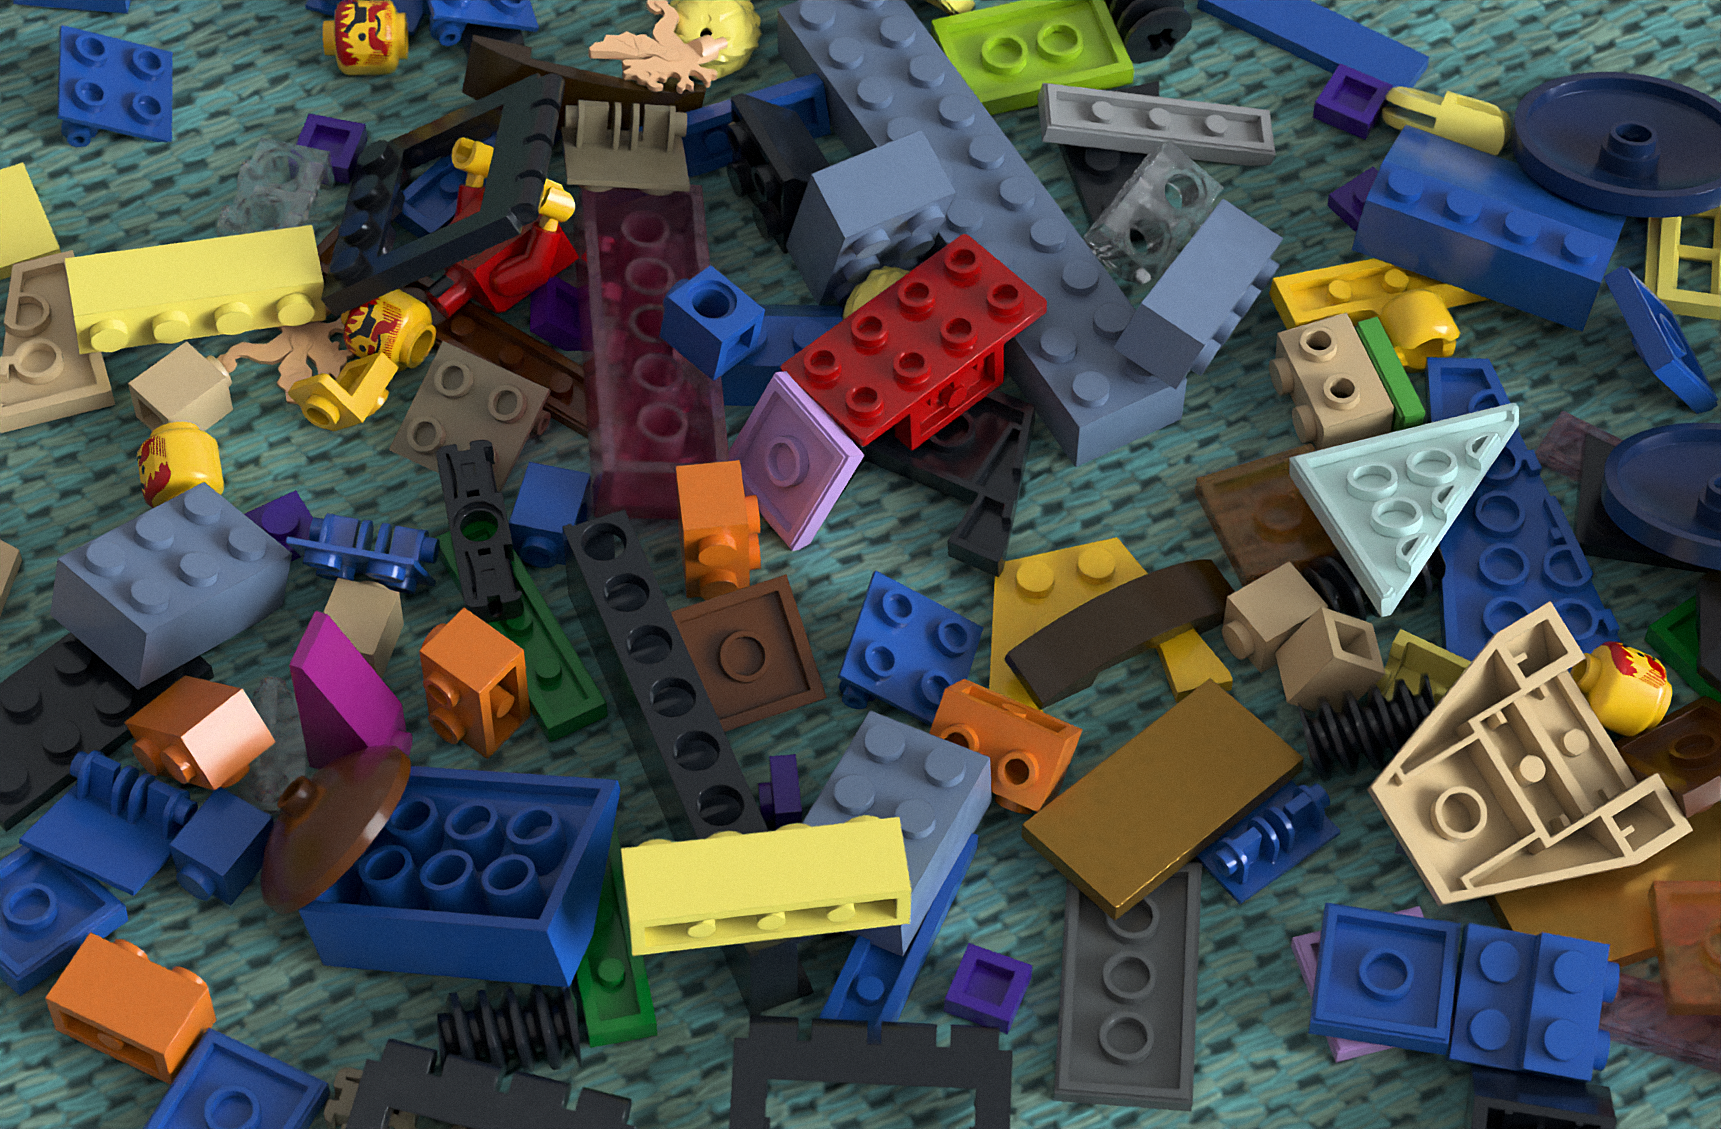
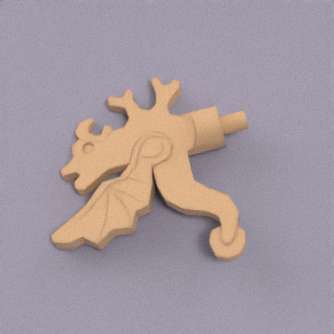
M647 0L646 7L648 11L654 15L663 16L655 24L652 38L645 34L634 35L626 31L620 35H606L602 42H596L589 47L588 56L590 59L622 60L621 68L624 70L622 73L624 80H635L639 85L647 86L648 90L659 92L663 91V84H659L657 81L665 83L667 78L672 77L678 79L676 91L682 94L683 90L693 91L694 83L689 79V76H695L700 79L706 88L710 87L711 80L716 81L718 72L715 69H707L699 65L716 60L719 51L727 48L728 44L724 37L714 40L710 35L702 36L685 44L674 33L679 22V15L675 8L668 5L667 0Z
M325 305V307H326V317H327V316H328L329 314H331L332 312H331V311L328 309V307ZM340 317L337 321L331 323H324V320L307 322L300 326H279L277 328L282 333L269 343L254 344L241 342L230 347L226 354L220 355L217 359L228 373L235 370L237 367L235 360L238 358H246L259 364L267 365L282 362L278 367L281 376L277 386L286 392L287 403L297 404L288 395V391L294 382L314 375L312 369L307 365L308 358L317 366L318 374L326 373L336 380L347 364V360L352 359L354 354L348 349L345 351L339 350L340 342H331L329 340L330 336L336 332L344 334L345 325L342 324Z

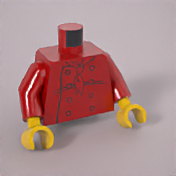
M465 137L459 138L455 143L451 155L454 167L467 172L465 184H459L455 217L450 224L480 211L485 186H483L484 178L488 177L494 150L492 146ZM546 178L538 218L534 222L523 226L520 235L443 268L446 273L424 291L431 304L446 318L451 317L471 298L496 314L502 313L537 288L545 285L550 277L553 278L575 262L579 255L558 224L559 222L567 221L574 213L575 203L571 194L564 191L561 184Z

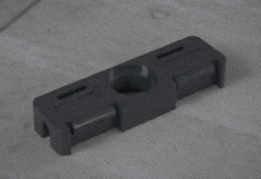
M477 440L470 442V450L458 451L456 444L440 447L436 452L438 472L464 608L486 623L518 618L524 612L522 591L517 590L512 565L514 561L513 543L503 494L497 491L492 464H495L493 445L488 440ZM476 521H486L497 527L495 535L485 541L469 540L463 536L462 532L470 523Z

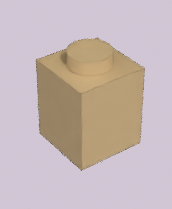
M187 341L128 383L135 415L151 431L161 425L173 422L192 423L198 426L199 430L205 431L233 411L229 392L232 380L229 373L218 359L211 355L205 358Z
M1288 561L1227 596L1222 636L1228 649L1236 658L1240 660L1248 658L1258 671L1262 673L1278 664L1275 652L1320 607L1328 609V605L1291 562Z
M338 577L323 613L331 617L382 679L404 625L400 594L374 581H361L359 583Z
M1320 607L1275 652L1287 703L1298 706L1299 702L1303 709L1316 712L1317 698L1322 696L1327 699L1335 712H1341L1344 691L1350 690L1358 701L1369 690L1370 685L1376 684L1386 674L1373 624L1324 607Z

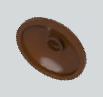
M395 745L371 746L334 759L309 779L304 775L299 776L285 789L277 803V807L282 811L268 835L261 870L262 899L266 905L278 914L294 912L324 893L357 861L388 821L405 790L411 771V761L408 755Z

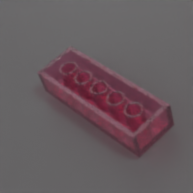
M690 185V192L673 191L671 194L663 196L646 194L637 188L612 187V189L604 192H592L580 188L573 224L574 249L579 255L575 265L594 517L599 518L625 509L628 518L678 519L676 466L729 461L721 376L713 381L659 336L665 310L663 300L668 291L679 280L683 278L690 280L710 266L702 185Z

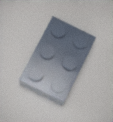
M920 129L811 174L786 247L808 290L818 305L836 299L839 305H846L855 286L865 281L872 270L888 266L911 271L926 260L931 247L935 244L934 240L942 223L945 221L946 213L956 192L924 131Z
M203 482L57 559L50 615L139 690L262 621L283 604L292 553Z
M871 710L869 711L802 824H807L811 827L840 824L854 817L865 815L875 816L880 819L899 817L911 884L910 924L842 932L856 938L858 935L871 940L873 945L902 957L905 955L970 835L975 832L992 802L990 757Z

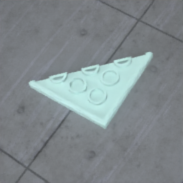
M1516 403L1289 458L1290 477L1381 617L1392 614L1519 426V407Z

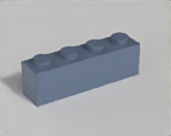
M1222 199L1141 302L1113 348L1175 390L1190 370L1201 376L1218 350L1228 340L1239 321H1242L1257 297L1261 295L1278 270L1280 264L1272 260L1271 257L1284 238L1225 199Z

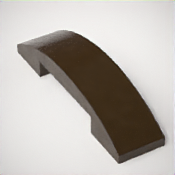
M473 35L462 93L475 100H479L536 73H539L541 77L547 74H557L565 81L557 130H561V127H564L565 105L577 106L578 100L609 102L608 130H611L614 102H621L620 130L627 131L629 130L632 103L639 104L640 127L643 126L645 104L675 106L676 112L686 113L702 108L706 94L705 85L694 83L693 91L683 90L682 94L676 91L679 81L673 78H667L665 83L657 81V83L663 84V91L653 92L648 90L647 86L639 85L637 81L624 80L619 77L530 58L532 47Z
M1200 559L1175 564L1131 580L1082 604L1010 650L1004 660L1038 709L1042 710L1091 687L1101 671L1193 628L1201 635L1223 624L1227 596L1235 591L1211 559Z

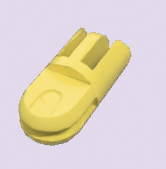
M1398 86L1392 88L1387 93L1386 99L1395 105L1409 110L1395 107L1382 108L1384 122L1393 128L1402 131L1406 124L1494 156L1499 154L1511 136L1512 123L1505 111L1500 110L1499 107L1450 91H1447L1445 97H1441L1421 90Z

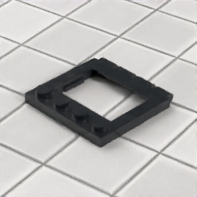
M536 73L391 141H376L361 152L357 160L321 297L323 303L335 317L521 234L523 226L534 222L538 218L565 89V81L561 76L547 74L541 77L539 73ZM498 130L480 211L390 251L393 249L396 231L390 224L395 217L402 213L405 196L399 188L411 177L412 169L438 157L443 158L452 154L453 147L459 138L465 137L473 141H481Z
M750 1015L749 1038L735 1037L729 1129H770L771 1119L766 1117L768 1079L976 1089V1097L974 1099L975 1124L974 1127H969V1129H1010L1013 1051L999 1050V1027L951 1025L949 1048L936 1047L937 1024L882 1021L881 1044H867V1020L812 1018L811 1041L798 1040L799 1017Z
M391 1038L388 1039L380 1062L371 1059L366 1060L345 1128L388 1129L393 1110L397 1109L473 1129H637L636 1126L627 1124L632 1106L631 1098L583 1087L574 1111L566 1109L571 1093V1083L516 1070L508 1094L500 1092L504 1077L503 1066L449 1053L441 1077L433 1075L438 1057L437 1050Z

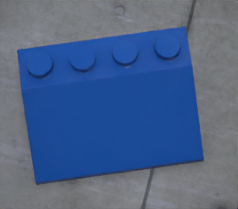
M1405 124L1384 158L1366 198L1351 250L1583 332L1627 216L1597 210L1568 200L1542 186L1525 172L1520 164Z
M411 766L407 785L397 806L372 843L331 887L298 910L323 966L569 987L593 936L621 791L618 780Z

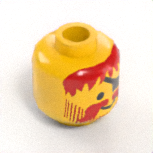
M342 0L335 9L334 20L323 21L325 56H336L337 66L345 75L392 74L396 71L399 60H408L406 13H397L395 5L390 0Z
M396 289L341 314V322L345 325L343 338L346 348L360 358L382 351L399 367L396 373L404 371L408 367L412 369L419 366L430 353L435 341L436 329L432 325L430 308L400 289Z
M173 422L161 425L151 432L150 437L142 443L137 451L143 498L145 503L152 508L203 482L220 495L224 491L223 474L216 439L205 431L199 430V427L195 424Z
M1607 641L1597 646L1591 654L1583 653L1586 658L1572 667L1570 675L1603 728L1609 731L1632 737L1645 729H1652L1657 726L1668 710L1672 697V685L1667 681L1665 667L1653 656L1621 642Z

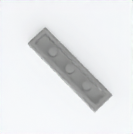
M1043 83L1038 94L1042 142L1246 166L1271 165L1276 155L1269 110Z

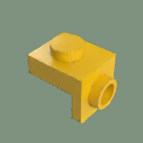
M381 351L347 362L336 380L326 373H321L294 382L288 391V395L301 407L302 413L307 420L317 427L334 432L363 423L367 417L374 414L386 401L389 395L386 387L399 367Z

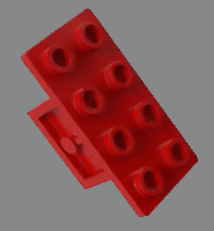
M962 234L781 365V372L787 371L791 378L858 445H868L895 425V437L913 451L1004 383V344L1047 312V301L967 234Z

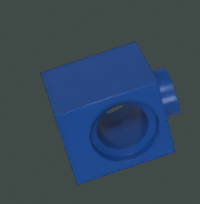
M708 266L690 280L688 278L679 280L666 294L663 300L665 310L659 336L712 381L718 379L757 349L765 309L713 266Z
M534 462L528 463L509 520L513 549L517 556H520L526 563L538 568H551L555 564L566 565L562 526L568 524L574 526L589 520L593 508L590 473Z

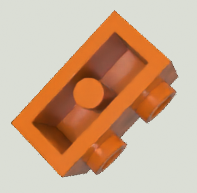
M740 460L676 466L678 527L686 597H702L704 600H708L750 586V570L761 569L758 538L760 533V516L757 495L745 496Z
M466 608L457 613L447 624L441 623L430 631L419 650L424 679L423 687L426 692L429 712L428 721L434 731L448 743L457 744L462 740L488 759L531 716L524 650Z
M186 675L124 722L136 740L132 745L133 753L149 773L154 776L160 774L161 776L176 779L182 784L190 783L211 790H216L219 787L227 788L240 781L249 772V763L276 742L242 688Z
M962 679L945 688L929 734L990 757L991 792L996 794L995 802L1013 812L1031 814L1032 810L1039 812L1058 796L1083 729L969 680Z
M91 932L45 997L57 1031L170 1085L208 1027L211 1028L216 1021L208 986L198 975L179 966L169 970L150 961L140 948L126 940L115 939L112 943Z

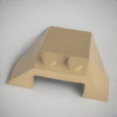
M1551 601L1490 638L1367 789L1438 906L1634 866L1693 831L1658 773L1640 782L1636 781L1567 669L1586 657Z

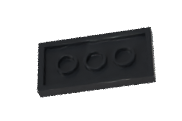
M70 632L1 682L0 826L6 832L76 781L77 778L70 774V766L78 752L84 751L89 754L93 750H98L104 753L105 757H108L133 738V735L124 723L185 675L207 681L214 678L212 666L199 655L138 690Z

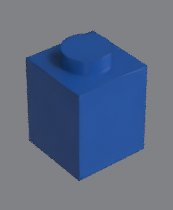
M222 787L214 790L169 844L179 884L187 892L200 900L207 901L213 895L231 906L262 868L266 841L274 824L272 816Z

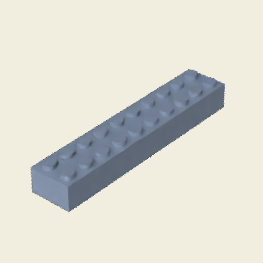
M798 0L777 9L778 53L796 78L816 73L823 81L830 125L853 157L920 129L924 131L956 192L946 213L945 221L942 223L934 240L935 244L931 247L926 259L960 235L967 234L1046 299L1047 312L1004 344V368L1028 402L1035 405L1036 413L1074 466L1078 467L1182 419L1187 378L1185 377L1175 390L1113 348L1136 312V309L906 1Z

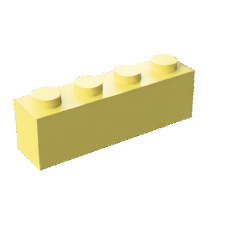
M312 225L65 258L80 354L114 352L122 348L158 343L173 344L186 339L222 334L237 335L250 330L279 326H300L307 322L326 320V307L321 300L324 281Z
M865 815L854 817L840 824L811 827L807 824L794 823L770 832L742 835L734 831H724L713 834L707 839L682 842L654 839L643 842L637 847L621 848L632 956L910 924L911 884L899 817L880 819L875 816Z

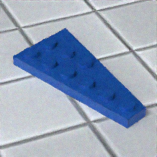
M1427 357L1424 370L1427 423L1510 404L1489 359ZM1518 428L1438 544L1446 564L1445 576L1441 580L1438 579L1442 648L1471 662L1494 634L1550 601L1583 653L1591 654L1597 646L1607 641L1621 642L1618 637L1620 627L1611 609L1604 608L1592 583L1593 572L1556 496H1550L1540 476L1542 467L1534 450L1527 449Z

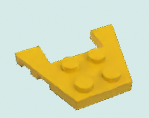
M1118 537L1005 561L1001 575L994 577L990 690L1039 710L1004 658L1010 650L1068 612L1105 592L1148 574ZM1194 628L1153 647L1158 652L1176 703L1183 700L1210 678L1225 691L1232 690L1233 678L1230 671Z

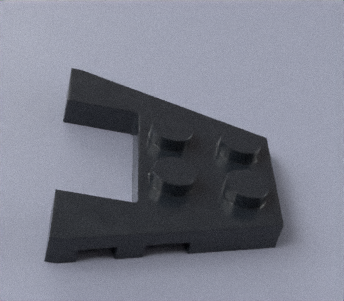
M993 390L913 451L895 437V425L866 446H860L851 439L864 454V457L842 493L862 464L867 461L971 504V507L947 541L948 556L999 577L1005 565L1034 430L1035 405L998 390Z

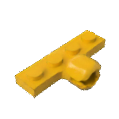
M1376 258L1275 277L1272 280L1269 296L1287 330L1346 312L1353 326H1357L1359 321L1378 317L1404 370L1410 373L1424 372L1427 357L1450 358L1453 355L1457 343L1455 339L1459 337L1460 331L1447 308L1490 300Z

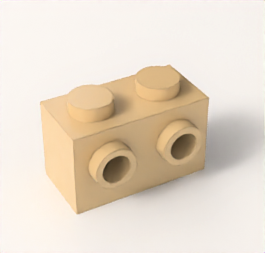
M1347 312L1277 333L1276 357L1269 361L1270 376L1276 392L1280 396L1290 393L1296 407L1292 409V419L1295 431L1302 443L1313 441L1318 451L1391 433L1394 406Z

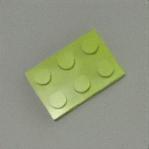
M1020 0L931 20V36L990 115L1038 105V94L1043 83L1099 90L1133 84L1134 67L1104 0Z

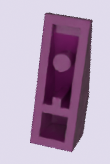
M315 611L289 663L309 767L320 770L334 759L379 745H395L409 757L413 737L412 733L406 731L402 703L328 614Z

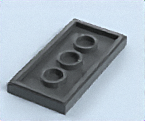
M1188 862L1116 921L1067 879L1053 1101L1192 1111L1202 863Z

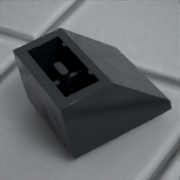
M740 93L731 97V123L726 125V136L732 150V162L727 164L728 178L737 196L748 195L752 201L754 221L761 236L764 239L774 237L783 254H787L789 251L786 244L811 174L829 167L830 164L797 112Z
M1471 1065L1464 1129H1615L1616 1116L1609 1087Z

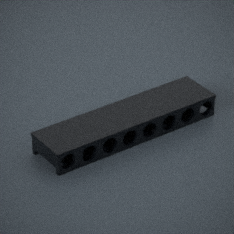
M625 509L574 526L572 524L562 526L568 595L674 841L707 839L713 834L724 831H734L742 835L769 832ZM614 535L619 537L624 545V551L616 558ZM814 935L720 946L750 1015H761V1012L814 994V990L797 954V944L813 939Z

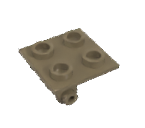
M578 100L577 106L565 105L564 127H561L567 184L578 185L580 188L592 192H604L612 189V187L637 188L646 194L656 196L668 195L673 191L690 192V182L682 137L686 136L687 113L676 112L675 106L645 104L642 132H639L640 108L638 103H632L629 131L620 130L621 102H614L611 130L607 129L609 102Z
M442 341L389 450L439 473L436 452L440 447L456 444L458 451L470 450L471 441L488 440L493 445L495 464H492L497 491L501 492L530 432L542 435L549 425L551 414L543 410V406L551 390Z

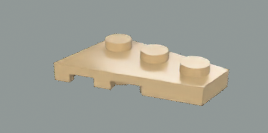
M73 250L13 264L4 318L6 332L2 356H0V434L115 405L102 353H79L65 258L75 257Z

